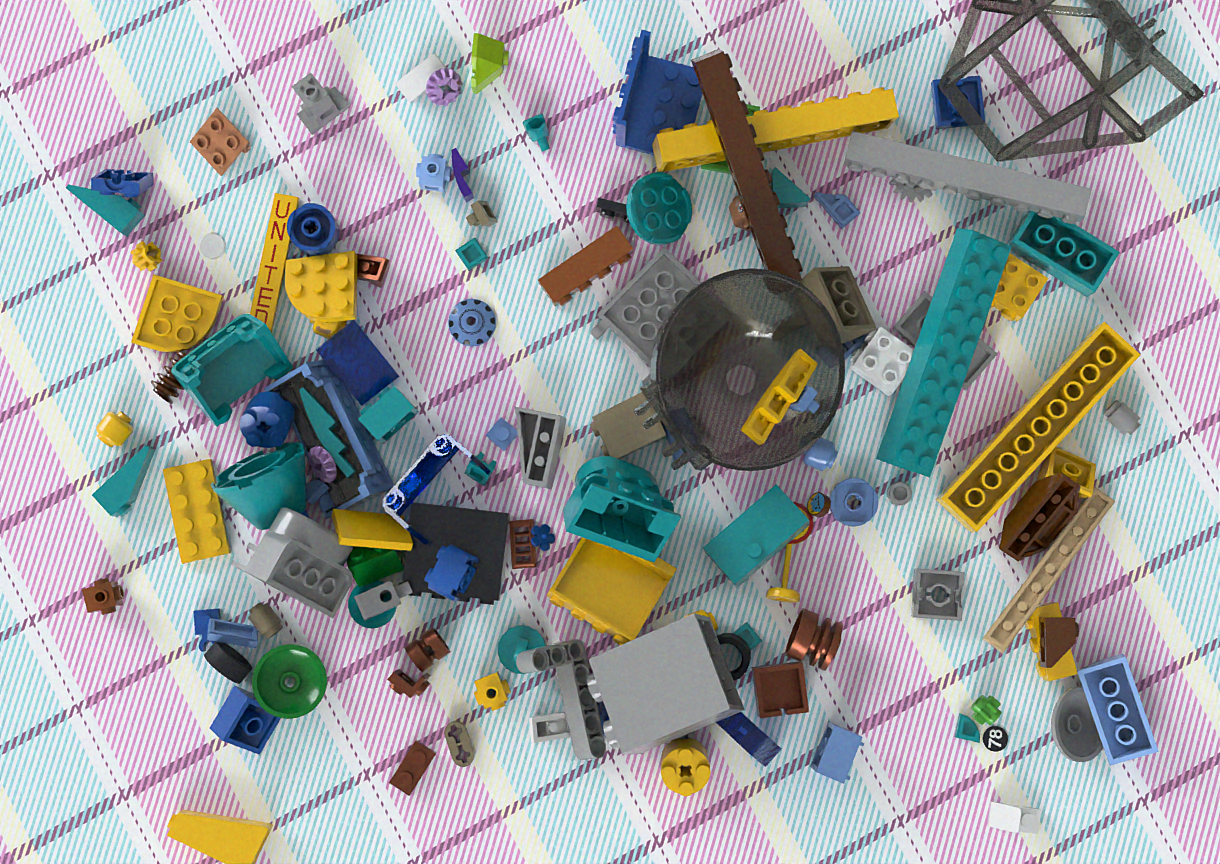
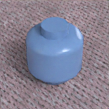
M814 436L811 441L805 440L800 453L804 454L803 462L806 465L824 471L827 467L831 469L838 451L835 450L833 442L820 436Z

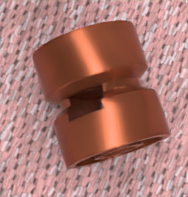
M434 627L421 635V640L415 639L404 647L412 662L422 673L434 665V659L440 660L451 652ZM428 645L433 649L431 652L426 648Z

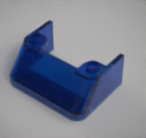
M449 434L438 436L390 489L382 501L384 510L424 545L429 541L404 520L401 515L451 458L460 451L487 475L491 472L477 457Z

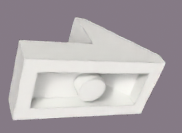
M565 712L534 715L529 718L531 743L570 737Z
M991 801L987 826L1013 833L1038 834L1041 809Z

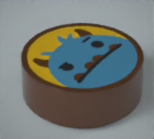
M821 492L811 495L807 502L808 513L817 518L824 517L831 506L830 498Z

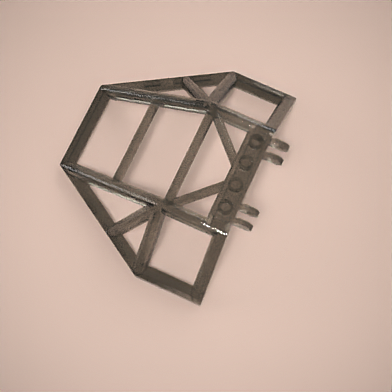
M972 0L938 85L941 92L996 162L1142 143L1205 95L1196 83L1194 84L1153 45L1166 32L1163 29L1159 30L1150 39L1144 34L1146 30L1155 25L1156 19L1153 17L1143 26L1139 27L1118 0H1082L1088 8L1051 5L1056 0ZM982 11L1013 16L965 56ZM1047 14L1097 18L1107 31L1100 80L1097 79ZM1034 17H1037L1093 88L1092 92L1053 116L1050 115L998 49ZM1116 42L1131 62L1110 78ZM990 54L1043 120L1042 123L1005 146L1002 145L955 85ZM1152 65L1182 94L1142 125H1139L1111 95L1148 66ZM1088 111L1082 138L1036 144ZM1103 111L1124 132L1098 135Z

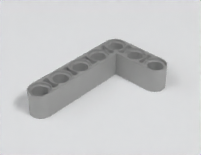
M578 639L519 653L516 665L522 673H533L556 668L575 756L580 760L603 757L606 752V743L597 702L592 697L587 685V676L590 675V670L583 643Z

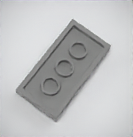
M926 291L920 295L892 327L914 347L916 346L932 300V296ZM980 338L962 386L964 390L971 386L998 354Z

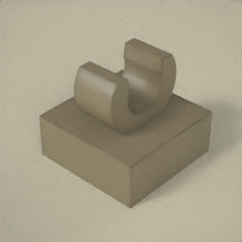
M478 200L470 205L474 213L466 217L470 226L481 224V226L491 227L498 222L487 201Z

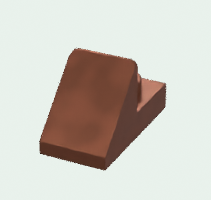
M357 254V280L368 281L382 288L389 269V259Z

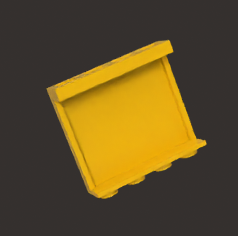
M582 537L546 596L550 598L549 601L559 608L565 607L571 611L570 614L580 621H588L592 624L591 627L602 634L606 632L613 637L615 643L623 645L637 637L677 568L657 557L655 562H651Z

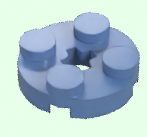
M849 478L836 484L829 497L831 500L830 511L834 519L843 525L851 527L861 526L870 521L876 514L879 504L877 493L873 490L872 486L859 478ZM852 495L856 496V500L860 501V505L855 506V509H851V505L847 504V500L851 499Z

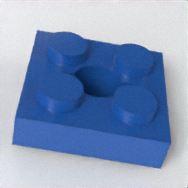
M980 75L968 76L955 81H948L946 79L932 80L931 91L936 129L983 125L986 122ZM956 93L965 102V107L960 111L952 103V97Z
M105 169L91 178V190L100 191L101 195L124 193L125 197L134 198L154 185L153 173L133 172L132 170H127V174H125L122 169Z

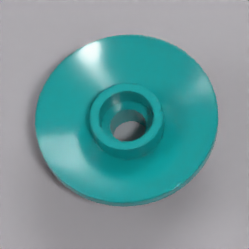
M377 580L360 588L357 585L349 596V613L353 620L362 627L370 629L382 627L390 622L395 615L397 606L365 621L354 598L361 593L384 584L382 581ZM389 592L381 595V601L383 602L392 598Z

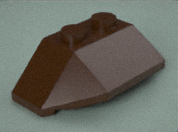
M1062 472L1035 481L1004 519L999 549L1018 562L1025 557L1045 551L1077 513L1080 485Z

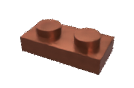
M416 740L389 783L410 796L435 757L436 752Z

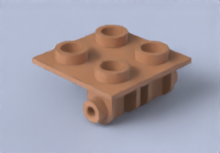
M218 108L214 110L190 140V143L220 176L227 171L241 152L245 154L251 149L250 142Z

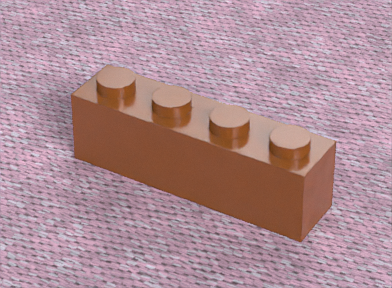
M615 226L539 278L538 283L554 306L558 304L564 306L573 299L571 295L577 291L582 293L593 285L591 282L596 278L603 279L612 272L611 268L619 263L621 266L627 263L632 258L633 247L619 227Z

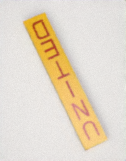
M279 193L274 194L250 314L264 322L271 333L273 331L285 273V264L291 244V239L287 233V221L290 214L298 209L300 200L299 197Z

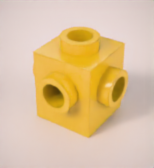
M499 671L474 681L477 688L474 695L478 705L483 704L484 709L490 707L492 711L506 706L504 701L509 699L508 694L511 693L507 680L501 679ZM489 689H494L496 696L490 695Z

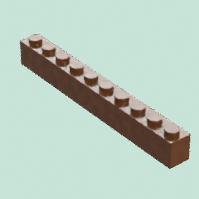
M717 49L694 58L691 62L769 284L776 291L801 281L800 272L803 269L799 259L794 258L792 251L795 250V245L790 236L787 237L785 228L788 225L784 215L779 214L777 208L780 205L776 192L771 191L769 185L772 183L771 175L768 169L764 170L761 162L765 159L760 146L756 147L754 138L757 137L756 131L752 123L748 124L746 115L749 114L747 105L744 100L741 101L738 92L741 91L737 78L732 77L730 68L733 65L728 53L724 54V51Z

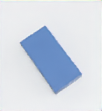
M210 618L207 640L256 648L258 644V630L255 626Z

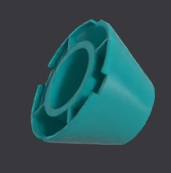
M300 442L283 443L281 446H276L275 451L264 454L261 450L236 462L216 477V484L214 482L211 483L213 491L258 530L270 529L278 512L283 507L301 514L307 505L305 449Z

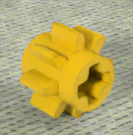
M141 241L130 252L133 255L132 263L140 268V271L147 268L151 272L163 261L160 258L161 249L154 245L153 242L146 245L144 241Z

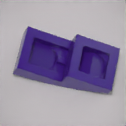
M454 148L452 149L451 156L453 172L460 192L467 203L474 198L471 189L463 178L470 171L458 150Z

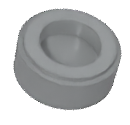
M902 481L892 483L887 489L888 500L897 506L907 504L912 497L911 487Z

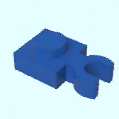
M220 608L193 611L195 635L202 634V639L199 642L201 652L206 651V643L210 641L207 640L210 618L221 620Z

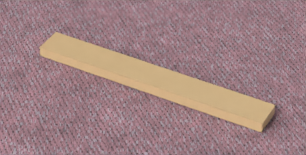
M1096 487L1093 489L1092 496L1086 498L1077 513L1069 521L982 638L984 641L1002 654L1005 652L1115 503V500Z

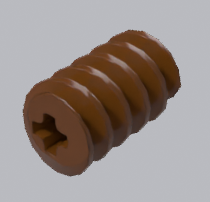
M177 350L176 354L179 359L170 358L169 360L174 366L187 354ZM164 365L163 368L166 374L157 373L160 382L154 380L150 382L154 387L153 391L166 402L173 404L170 396L179 397L176 388L185 389L171 372L172 367Z

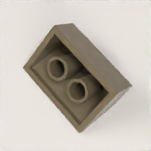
M849 266L813 268L798 282L824 345L843 344L877 328Z

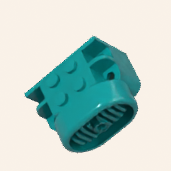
M610 456L595 457L585 462L579 468L575 476V488L563 508L566 532L651 562L656 561L682 518L680 514L674 512L671 500L660 496L657 481L648 470Z

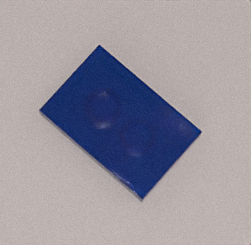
M354 319L316 348V351L361 406L400 377Z

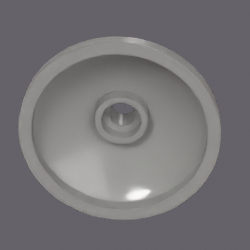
M1075 687L1065 691L1057 700L1052 712V736L1058 750L1067 759L1075 762H1087L1094 759L1102 751L1103 745L1083 687Z

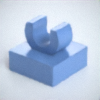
M805 386L798 400L791 403L789 408L799 412L811 411L814 414L820 407L813 400L818 392L811 386Z

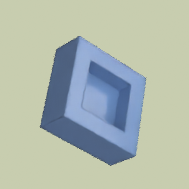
M500 417L485 436L505 451L518 434L515 428Z

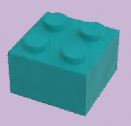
M395 386L385 388L378 395L380 399L374 405L369 403L360 411L361 416L358 418L377 441L383 444L419 413L416 407Z

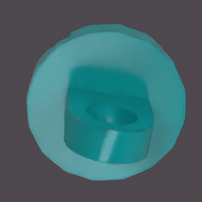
M518 625L510 628L502 635L498 643V656L500 662L507 670L515 674H527L520 672L517 668L516 659L518 654L522 651L546 646L536 629L530 626Z

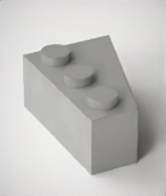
M515 407L518 425L517 434L520 444L522 482L532 486L552 489L567 419L561 415Z

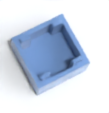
M828 721L810 767L815 772L844 784L846 779L850 780L851 778L848 773L859 746H864V743L861 742L863 737L856 732Z

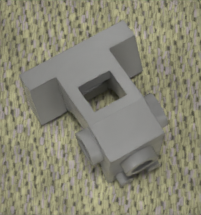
M309 73L292 86L303 101V104L300 105L303 110L297 113V116L312 135L350 108L335 86L331 89L328 86L323 88L312 73Z

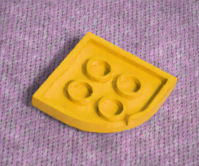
M347 251L286 260L285 288L293 306L300 313L314 321L338 322L357 319L356 252Z
M153 274L131 343L165 353H176L177 350L185 351L196 346L208 336L214 327L224 296Z

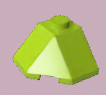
M474 33L471 56L472 73H474V76L471 77V88L474 94H478L498 78L504 71V65L509 63V51H505L504 42L479 33Z

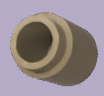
M259 602L249 610L251 615L248 619L261 636L265 635L267 639H270L283 629V626L280 624L282 622L268 603L263 605Z

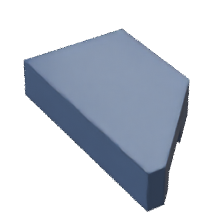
M816 192L813 196L841 229L860 215V211L846 195Z

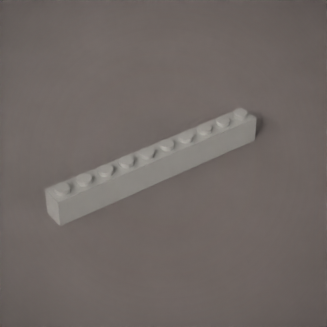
M854 131L851 133L843 164L848 166V169L851 171L861 172L865 170L871 172L873 176L880 178L885 176L894 177L900 183H909L910 181L918 183L920 187L925 189H933L935 187L943 189L942 192L950 195L964 194L970 200L979 201L984 199L990 201L995 206H1013L1015 210L1020 212H1028L1030 210L1038 212V215L1044 218H1052L1053 216L1062 218L1063 222L1069 224L1080 223L1083 220L1092 190L1087 187Z

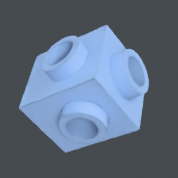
M429 154L428 157L422 156L421 163H417L416 177H419L421 190L445 192L446 181L451 179V167L448 166L447 160L443 159L442 155Z

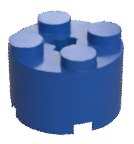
M306 203L290 214L287 221V233L291 241L300 251L307 255L318 256L328 254L339 240L340 230L337 220L329 210L320 204ZM316 226L318 230L314 231L313 234H311L309 230L314 229V227Z
M265 391L257 393L248 402L239 423L240 430L246 438L247 444L252 447L258 446L262 448L281 446L295 419L294 408L288 400H283L275 392Z
M451 544L448 547L442 546L436 555L438 561L434 569H429L424 581L428 583L429 589L457 602L460 599L456 597L459 592L464 594L476 572V569L472 566L474 562H479V558Z

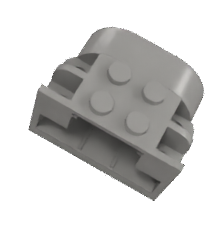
M283 507L278 512L269 531L262 537L258 546L248 543L247 548L255 552L247 566L234 560L231 565L295 600L334 618L353 581L352 572L343 567L353 546L339 545L336 533L294 510Z

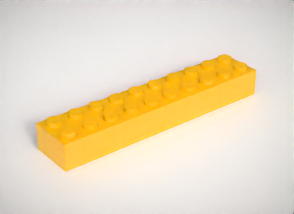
M884 87L872 89L867 94L853 92L848 94L846 98L838 99V96H832L820 103L806 101L801 103L800 107L792 108L791 105H785L777 108V111L774 112L760 110L754 112L753 116L746 118L748 124L752 123L756 131L757 137L754 138L756 147L760 146L762 152L766 153L851 136L852 131L864 134L888 129L899 117L893 89L885 90ZM712 120L707 121L706 125L697 126V123H691L683 126V129L674 131L673 128L660 130L652 144L657 171L668 172L725 161L726 159Z
M1106 322L1097 325L935 500L971 533L978 532L1141 354Z

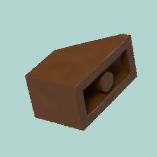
M1039 617L1040 667L1052 668L1076 643V637L1079 636V625L1075 622V618Z

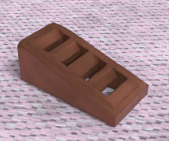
M533 519L509 521L512 569L537 567L536 547L531 543V538L534 537L531 533V529L534 526ZM529 527V531L515 532V528ZM529 536L530 541L516 542L515 537ZM530 546V551L517 552L516 547ZM531 555V560L517 561L518 556Z

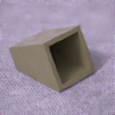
M646 390L593 416L594 423L590 424L595 437L600 436L604 445L600 446L604 456L618 459L626 457L666 437V433Z

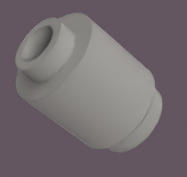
M1118 400L1113 402L1103 413L1107 417L1106 420L1123 435L1127 432L1130 435L1133 434L1141 425L1138 422L1140 417L1124 402L1120 403Z

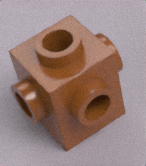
M105 578L94 581V586L82 589L88 613L101 611V614L105 615L116 612V607L123 605L124 591L117 581L109 582V579Z

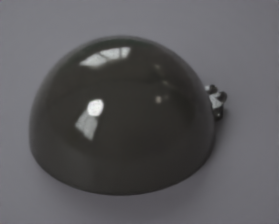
M747 268L727 271L710 277L685 293L674 304L663 320L652 350L651 379L640 387L647 400L637 407L634 413L636 416H640L653 407L655 413L643 423L645 429L654 426L662 420L675 440L662 451L664 457L672 456L679 449L683 451V454L672 462L671 467L673 470H678L687 462H690L694 469L699 471L704 470L712 463L739 471L767 470L786 464L801 456L821 438L833 420L840 404L845 380V358L836 324L823 303L808 288L781 273L766 269ZM801 348L818 363L806 386H811L818 392L813 400L820 407L814 414L811 411L799 412L788 408L781 422L774 425L764 444L758 445L744 434L741 428L781 369L797 349Z

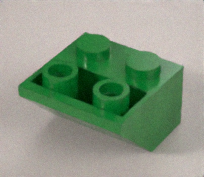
M353 546L347 558L348 569L352 572L359 588L404 570L399 550Z

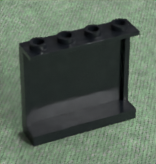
M412 502L409 533L413 546L411 551H406L402 581L407 579L413 593L409 595L421 597L422 592L431 593V598L446 599V597L429 589L428 583L424 580L429 569H434L438 561L436 555L442 546L448 547L452 544L479 558L478 563H473L472 567L476 569V572L464 594L459 592L456 596L460 598L458 601L470 602V598L480 599V604L494 605V600L500 601L499 596L510 514Z

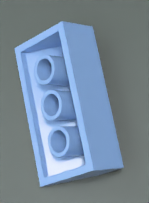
M1122 653L1096 661L1077 670L1109 765L1159 752L1126 656Z

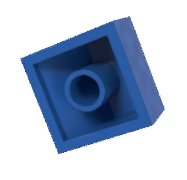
M234 685L209 729L222 741L260 755L281 718L265 711L257 702L254 693Z

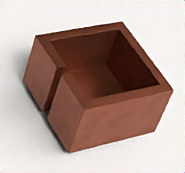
M802 662L751 667L757 715L759 718L782 716L780 708H784V713L787 715L809 712Z

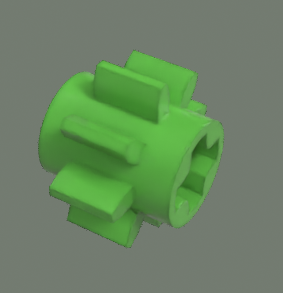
M981 695L971 706V709L975 712L971 717L981 725L985 722L988 725H992L1002 713L998 709L1001 703L991 695L988 698Z

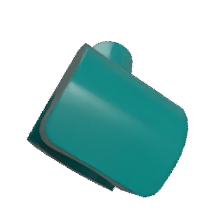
M541 113L524 120L523 126L531 141H537L542 152L550 149L546 139L549 136V131L544 115Z

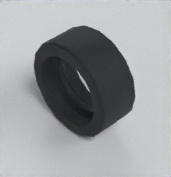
M733 633L717 635L720 645L728 643L735 645L740 650L742 655L741 664L737 669L730 671L733 681L740 679L747 672L751 661V650L747 642L741 636Z
M215 641L204 654L207 662L215 670L237 684H240L253 669L245 657L226 643Z

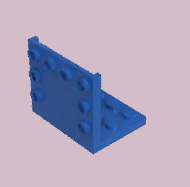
M641 29L640 37L635 36L631 50L632 60H628L625 72L629 77L627 84L622 83L619 98H623L621 107L616 106L612 133L616 134V146L654 155L652 144L660 130L673 128L675 131L683 129V126L695 123L703 93L693 67L649 56L651 32Z

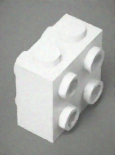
M879 327L876 331H871L866 336L864 341L867 344L862 351L857 349L850 359L853 362L850 369L890 396L904 379L914 349L884 328Z

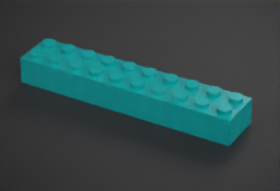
M956 229L877 453V460L927 477L931 476L1012 246L974 230Z

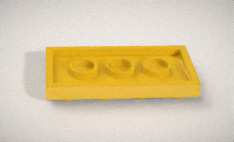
M212 459L163 469L181 563L185 564L230 554L231 549L220 496L211 487V483H217Z

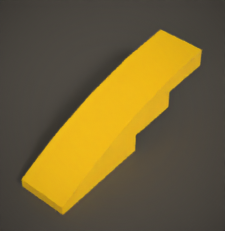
M801 348L797 349L754 407L741 431L756 444H764L774 425L781 422L790 404L798 400L818 363Z

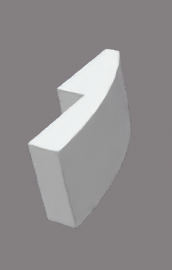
M433 53L403 76L395 85L408 102L412 103L426 91L429 77L435 71L447 67L437 54Z

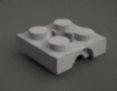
M914 569L911 617L962 621L961 592L964 586L965 572ZM939 586L945 593L949 594V597H944L943 601L936 603L932 596H925V592H932L935 587Z

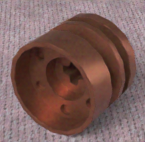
M802 608L789 636L785 656L801 662L806 654L810 653L809 665L814 667L819 659L818 669L825 671L839 649L843 623L835 621L830 629L831 619L826 618L821 626H818L819 614Z

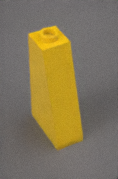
M182 810L177 814H173L169 820L167 827L170 830L167 836L224 864H255L273 825L267 822Z

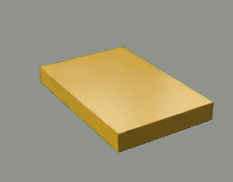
M333 509L331 517L336 534L338 535L339 545L411 551L413 541L404 515Z

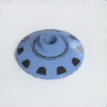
M467 299L459 302L452 309L448 319V326L451 335L459 343L465 346H479L487 342L494 334L496 317L491 307L485 302L478 299ZM470 317L476 319V323L472 326L467 324V320Z

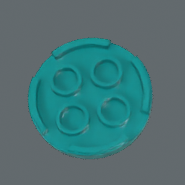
M655 172L644 175L633 184L628 193L626 209L630 225L640 238L650 244L665 245L679 240L687 229L688 224L691 223L692 203L688 191L670 174Z

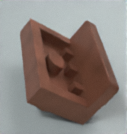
M398 669L387 680L391 682L390 688L399 695L404 693L409 698H412L415 695L420 696L430 685V682L427 680L431 675L425 673L416 683Z

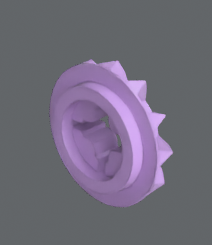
M441 68L435 71L429 77L426 84L428 98L438 106H448L449 103L456 102L457 96L462 94L461 86L463 83L460 75L449 68ZM447 84L451 88V90H445L443 92V90H441V88L438 87V85L446 86Z
M320 446L311 448L308 453V458L310 459L308 463L311 465L316 477L320 478L324 483L334 481L337 474L336 464L332 456Z

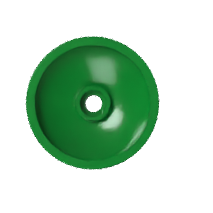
M295 644L281 645L264 654L258 661L252 677L253 693L259 705L269 714L284 719L298 718L310 713L321 702L327 687V674L320 658L310 649ZM287 678L295 680V684L292 687L286 686L285 681Z

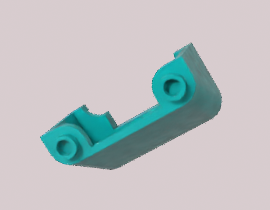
M242 314L179 360L172 367L171 372L211 423L218 427L231 418L233 410L230 405L264 378L268 377L272 380H278L287 375L294 367L267 325L251 314Z

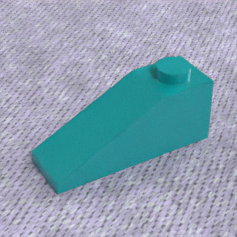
M70 184L65 187L126 237L145 217L139 211L142 206L132 198H129L127 201L122 196L116 194L101 195L100 191H93Z
M145 445L92 494L110 516L118 517L120 515L123 517L132 509L131 504L137 499L155 453L153 447Z

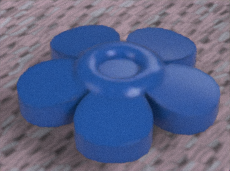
M543 524L540 527L535 525L531 529V533L534 536L531 538V543L535 547L539 546L542 551H548L550 544L555 542V535L549 534L550 527L547 524Z

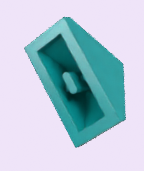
M775 167L770 174L772 178L770 188L778 196L780 205L777 208L806 207L811 198Z

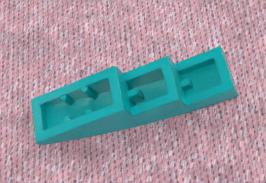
M302 387L299 392L317 437L346 477H354L358 471L342 455L349 447L333 431L340 423L308 389Z

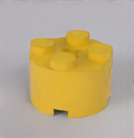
M678 738L670 741L664 747L660 765L661 776L665 785L673 792L686 797L700 791L707 784L711 774L709 756L704 745L693 738Z

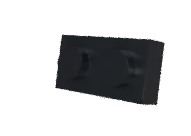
M598 198L596 212H599L600 216L608 219H614V216L624 218L623 221L630 224L626 204Z

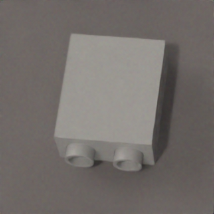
M695 613L588 659L593 671L592 674L587 676L588 689L596 702H604L609 716V720L603 723L605 737L609 745L615 750L620 748L622 754H641L744 711L710 617Z

